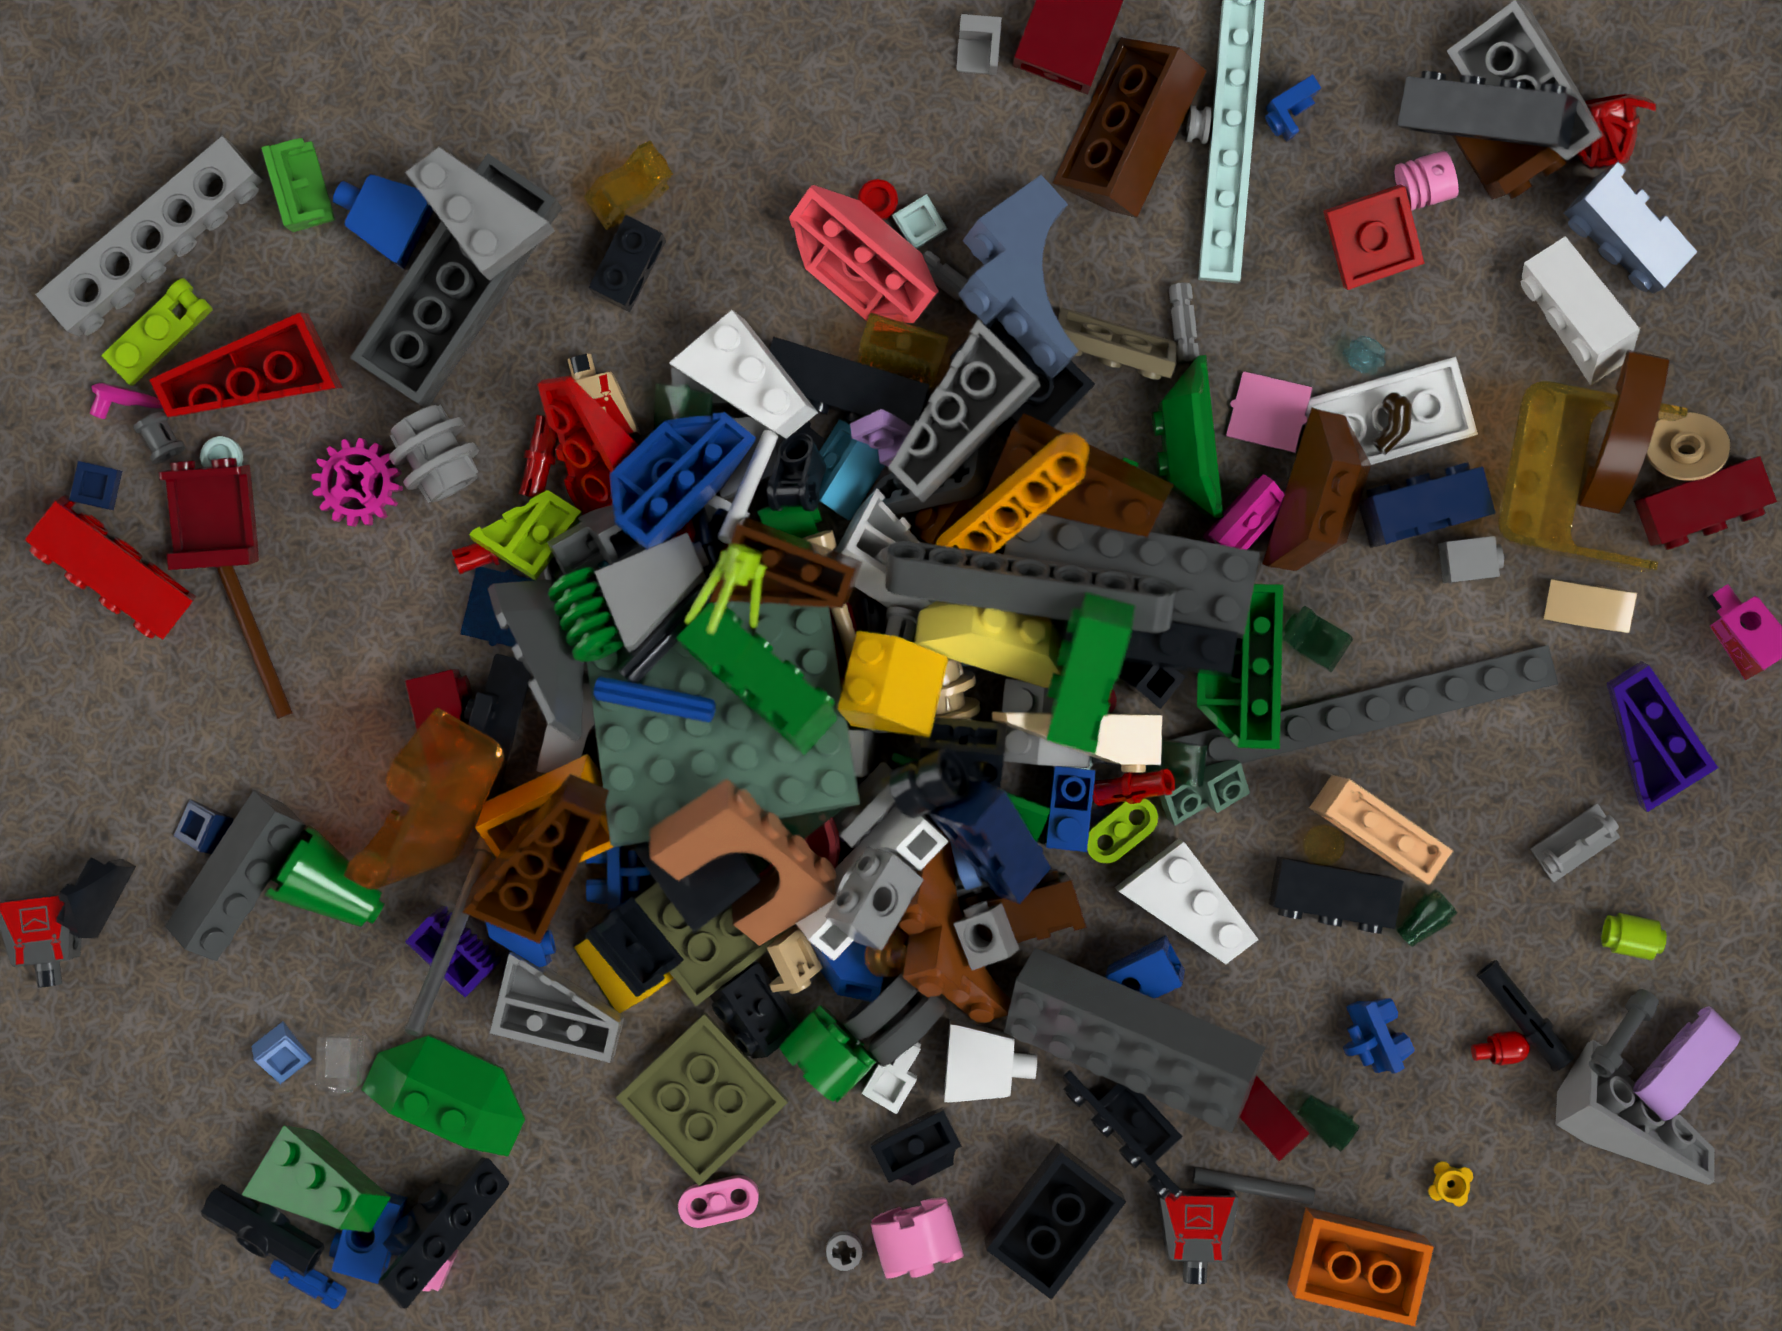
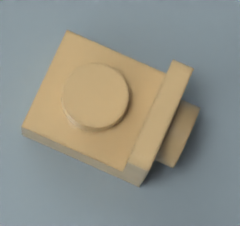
M798 926L791 927L767 947L780 974L769 984L772 992L786 990L790 994L800 992L811 984L810 979L823 968L811 942Z

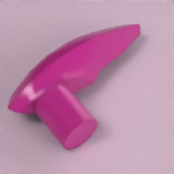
M105 383L91 386L96 397L90 414L101 419H106L112 402L125 406L138 405L148 408H163L158 398Z

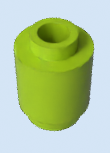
M1618 913L1617 916L1608 915L1604 921L1601 934L1602 946L1610 948L1612 953L1646 960H1653L1657 953L1662 954L1667 939V933L1661 929L1660 921Z

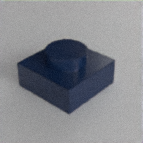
M78 461L69 501L114 510L123 471Z

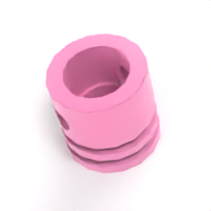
M1444 150L1416 158L1415 161L1409 160L1405 164L1399 163L1395 166L1396 185L1401 184L1405 186L1411 211L1416 208H1423L1425 205L1430 206L1454 199L1458 196V180L1451 157Z

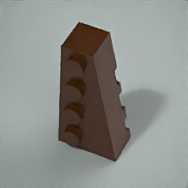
M1024 413L1011 431L982 500L1056 437L1064 434V432ZM1088 444L1089 454L1083 478L1042 513L1148 537L1173 484ZM1069 456L1059 457L1067 463L1076 462L1075 459ZM1030 482L1031 485L1037 488L1046 487L1041 482Z
M570 774L472 885L463 913L540 944L602 817L609 790Z

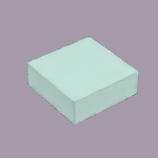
M927 194L892 215L904 238L916 249L948 230Z

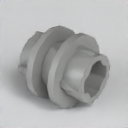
M441 405L429 406L409 415L392 427V435H390L396 447L389 456L392 464L401 465L407 462L410 464L413 472L404 479L403 483L408 490L419 488L428 503L443 500L473 483L478 478L477 473H479L472 460L479 452L477 445L471 442L460 446L455 436L464 429L465 424L459 417L449 419Z

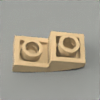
M1551 579L1544 619L1630 633L1638 593L1598 585L1591 586Z

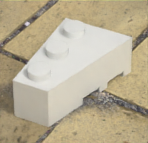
M1563 237L1524 262L1521 286L1525 294L1532 301H1537L1547 321L1556 331L1589 384L1592 385L1623 365L1627 350L1634 351L1640 328L1567 237Z

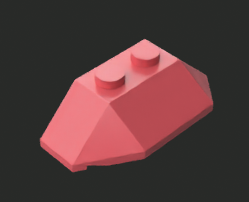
M812 185L789 216L791 226L795 230L797 245L805 269L866 321H904V323H914L939 292L922 253L860 200Z

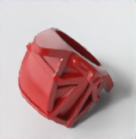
M1626 93L1584 101L1603 136L1577 153V156L1587 166L1586 168L1590 170L1608 169L1616 162L1626 164L1633 153L1637 139V124L1640 123L1636 108L1641 107L1656 111V103L1648 98Z

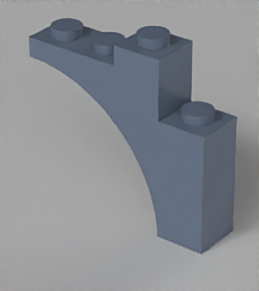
M1040 175L979 218L963 239V242L969 247L972 254L985 266L972 275L958 295L985 325L994 318H997L1004 325L1006 331L1029 353L1033 361L1050 378H1053L1062 371L1079 350L1068 338L1052 310L1044 284L1042 268L1043 250L1049 229L1068 204L1048 181Z

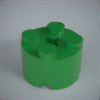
M819 1005L785 1039L779 1048L793 1066L797 1063L799 1068L805 1073L803 1077L816 1090L829 1100L838 1103L868 1073L877 1061L862 1047L864 1042L861 1039L856 1040L847 1029L843 1031L836 1024L838 1020L823 1005Z

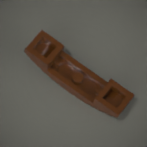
M1627 350L1615 387L1618 396L1596 464L1589 467L1580 495L1579 506L1617 514L1622 510L1639 475L1655 429L1667 379L1668 358Z

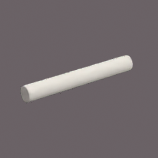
M764 430L718 535L719 540L724 543H731L737 523L745 517L778 439V435L772 431Z

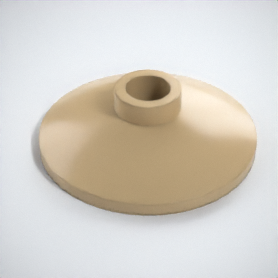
M1693 412L1674 413L1656 422L1646 456L1656 470L1668 477L1687 481L1699 480L1715 474L1724 466L1729 457L1730 439L1725 429L1708 416Z

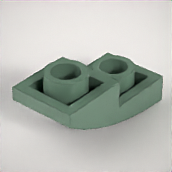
M1235 759L1212 764L1175 778L1173 794L1162 795L1159 798L1166 818L1176 826L1207 806L1218 813L1250 794L1242 765Z

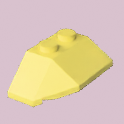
M935 601L922 609L918 614L914 644L937 652L949 659L1047 689L1052 674H1061L1063 666L1057 665L1063 638L1052 618Z

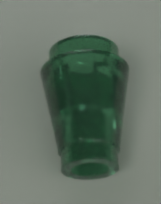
M1434 889L1430 894L1426 892L1423 894L1396 930L1411 947H1414L1418 942H1422L1452 924V918L1458 911L1440 891Z
M1312 1094L1308 1096L1297 1111V1114L1303 1118L1307 1125L1330 1149L1335 1147L1340 1152L1349 1144L1360 1125L1353 1121V1115L1314 1097Z

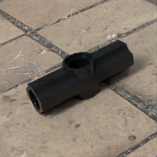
M222 1183L210 1193L201 1210L203 1218L234 1235L237 1242L249 1252L261 1258L269 1256L303 1277L313 1270L324 1250V1243L291 1225L289 1219L276 1208L266 1203L257 1205Z

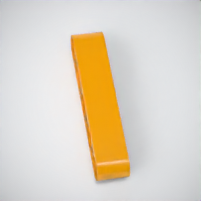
M1064 433L1056 437L940 535L935 545L994 553L1083 478L1089 454V447L1085 439L1074 433ZM1069 456L1075 459L1076 462L1067 463L1059 457ZM1030 482H1041L1046 487L1037 488L1031 485ZM1001 507H1011L1016 512H1006ZM972 531L982 532V533H984L986 536H984V537L976 536L975 534L972 533Z

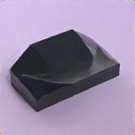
M943 1107L930 1111L886 1133L871 1143V1149L888 1182L891 1183L899 1179L911 1185H915L954 1165L955 1151L962 1147Z

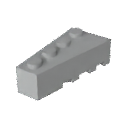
M977 320L971 330V335L962 350H959L952 361L951 368L942 383L935 389L929 399V404L922 416L916 421L888 467L922 503L1040 387L1037 377L979 320Z

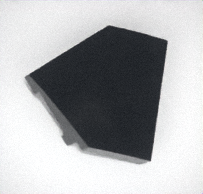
M91 857L84 866L76 883H67L60 891L59 900L65 904L56 918V922L70 929V933L78 938H97L136 866L123 859L111 860L103 864Z

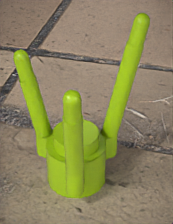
M730 543L728 550L722 551L716 568L685 618V622L690 624L695 619L723 574V578L726 581L712 613L707 632L710 634L715 632L734 584L747 586L749 579H752L749 626L756 628L758 624L762 578L767 567L759 563L762 554L749 547Z

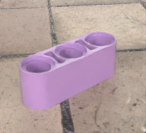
M1709 1006L1697 1013L1699 1017L1693 1024L1688 1022L1677 1033L1634 1084L1633 1092L1663 1121L1672 1119L1685 1108L1739 1044L1740 1035Z

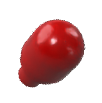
M1516 1031L1494 1033L1493 1036H1488L1487 1043L1471 1045L1474 1061L1490 1059L1492 1064H1498L1499 1066L1522 1062L1526 1059L1530 1050L1525 1036Z

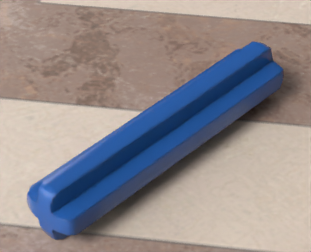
M606 677L597 678L593 691V696L599 701L703 722H711L716 711V703L711 698Z

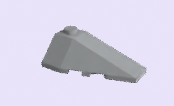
M1595 1040L1588 1042L1557 1091L1555 1124L1589 1145L1707 1185L1713 1183L1715 1149L1681 1115H1676L1670 1120L1663 1121L1633 1092L1635 1082L1628 1075L1632 1073L1634 1068L1625 1059H1623L1622 1064L1616 1072H1613L1611 1077L1605 1078L1596 1074L1590 1068L1589 1062L1597 1046L1603 1045Z

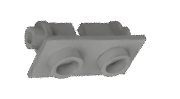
M1595 804L1530 850L1554 883L1619 839L1620 836L1616 831L1619 829V826L1611 815L1606 817L1600 806Z

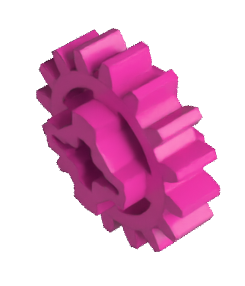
M358 438L356 447H353L349 440L343 439L341 441L342 450L340 451L329 446L327 451L330 459L327 461L318 458L316 461L323 468L322 474L316 473L311 476V479L321 483L320 488L312 491L313 496L325 498V501L322 502L319 508L325 512L334 509L332 520L340 522L347 515V525L353 527L357 526L359 518H361L365 525H373L372 515L374 514L383 519L387 518L388 516L384 509L385 505L395 507L398 505V502L391 497L392 492L403 490L402 486L394 483L393 478L398 477L402 472L398 468L389 467L392 463L389 458L390 454L380 456L383 446L374 443L368 450L367 440L363 438ZM353 456H366L372 460L370 462L366 461L360 466L355 465L349 458ZM336 470V485L332 488V477ZM350 472L361 477L364 476L360 481L364 493L353 488L350 489L354 483ZM380 477H383L382 490L380 495H378L376 492L377 481ZM352 499H356L361 504H364L366 508L354 510L348 509L343 505Z

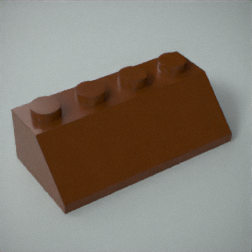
M1121 37L1055 176L1053 184L1111 212L1137 218L1206 74V70L1180 47Z

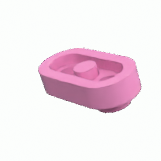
M734 1175L704 1182L701 1186L695 1184L688 1187L682 1193L678 1203V1212L683 1222L694 1228H703L742 1219L752 1214L756 1209L759 1200V1190L752 1179L743 1175ZM742 1189L746 1193V1199L742 1202L734 1201L731 1196L732 1191ZM696 1198H702L706 1201L707 1208L703 1211H697L693 1208L692 1201Z

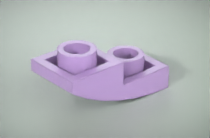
M883 409L850 423L852 439L868 444L871 448L878 449L880 464L888 467L912 429L907 423Z

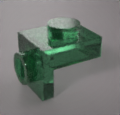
M1304 606L1299 613H1294L1284 628L1285 635L1283 640L1291 649L1331 673L1353 641L1350 634L1317 616L1307 606Z

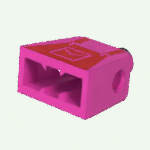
M1729 584L1707 597L1721 616L1719 620L1710 625V628L1745 680L1782 659V626L1757 596L1742 603ZM1740 621L1745 624L1746 629L1741 625Z

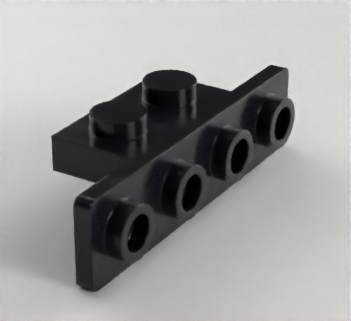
M495 654L484 692H477L476 699L470 698L467 703L464 721L469 722L465 738H458L453 753V761L458 762L455 772L462 773L453 803L455 810L480 816L484 803L499 796L527 695L529 681L532 677V674L527 670L523 662L516 658Z
M1070 1070L1063 1075V1081L1067 1086L1063 1088V1091L1077 1107L1083 1104L1087 1106L1095 1115L1091 1119L1094 1126L1106 1138L1112 1134L1123 1147L1119 1149L1120 1154L1133 1168L1136 1169L1139 1165L1143 1167L1151 1176L1147 1181L1148 1184L1163 1200L1168 1196L1174 1202L1178 1200L1183 1192L1156 1162L1180 1141L1183 1136L1144 1094L1134 1092L1118 1083L1098 1101Z
M482 1157L458 1186L435 1182L420 1194L418 1203L407 1216L401 1218L393 1226L392 1233L384 1241L383 1245L392 1255L398 1257L379 1278L378 1284L399 1307L406 1309L410 1306L508 1188L509 1181L489 1158Z

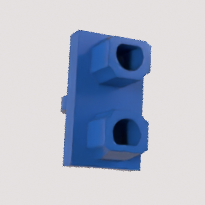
M624 845L613 847L586 860V864L607 863V878L587 879L586 900L593 903L608 904V909H613L624 902V876H628V891H640V876L651 875L645 865H640V858L634 850H628V865H624Z
M1381 998L1374 1001H1357L1346 1006L1354 1025L1347 1028L1352 1041L1343 1046L1345 1055H1359L1363 1066L1371 1064L1375 1073L1391 1071L1392 1074H1396L1405 1069L1402 1061L1410 1056L1415 1049L1405 1032H1397L1391 1036L1386 1024L1398 1018V1011L1391 998Z

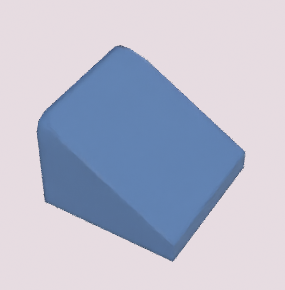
M281 1022L251 1046L254 1061L280 1084L312 1060L311 1056L284 1022Z

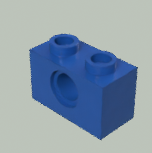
M385 1191L391 1198L372 1228L375 1233V1240L373 1241L362 1239L358 1231L343 1229L342 1234L337 1232L329 1252V1256L335 1258L331 1271L378 1284L379 1278L388 1269L392 1256L383 1243L392 1233L395 1223L402 1218L408 1197Z

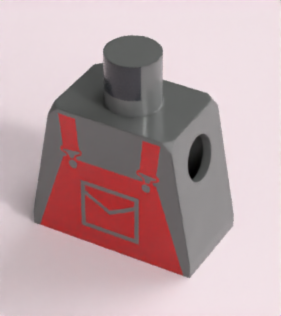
M59 894L0 902V931L10 964L13 967L34 965L37 988L63 984L60 961L71 960L81 956V938L74 936L70 933V929L56 922V918L65 904L59 900Z
M1179 1188L1183 1194L1174 1202L1169 1196L1163 1200L1157 1194L1164 1248L1170 1261H1183V1282L1188 1284H1206L1208 1262L1227 1261L1238 1207V1196L1232 1190Z

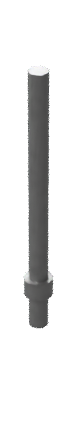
M481 835L473 850L476 854L405 1027V1032L410 1035L421 1036L469 915L463 913V909L472 885L489 867L491 860L496 859V856Z

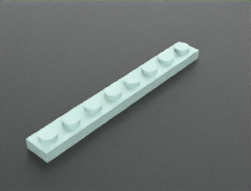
M1222 0L1198 280L1239 283L1241 279L1265 0Z

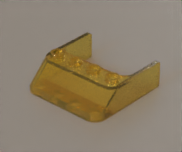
M1539 381L1530 385L1524 391L1498 518V528L1506 540L1543 553L1640 572L1657 570L1658 562L1579 547L1574 544L1571 537V528L1591 425L1594 418L1600 412L1613 410L1617 394L1550 381ZM1661 403L1657 419L1676 421L1687 417L1688 408Z

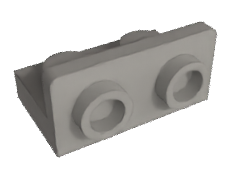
M884 762L880 763L858 786L860 805L837 808L831 815L840 836L853 848H856L896 806L889 781L892 769Z

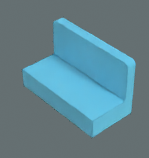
M839 419L819 451L826 464V472L823 476L819 492V502L843 518L851 520L885 465L879 462L878 449L871 448L868 444L852 439L850 424Z

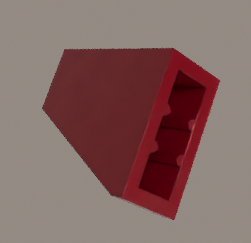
M1256 1075L1239 1118L1280 1162L1310 1133Z

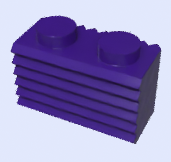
M441 906L429 915L405 941L430 966L452 915V912H448L447 906ZM464 927L444 979L466 998L501 962V957L495 956V950H489V945H483V939H477V934H471V928Z

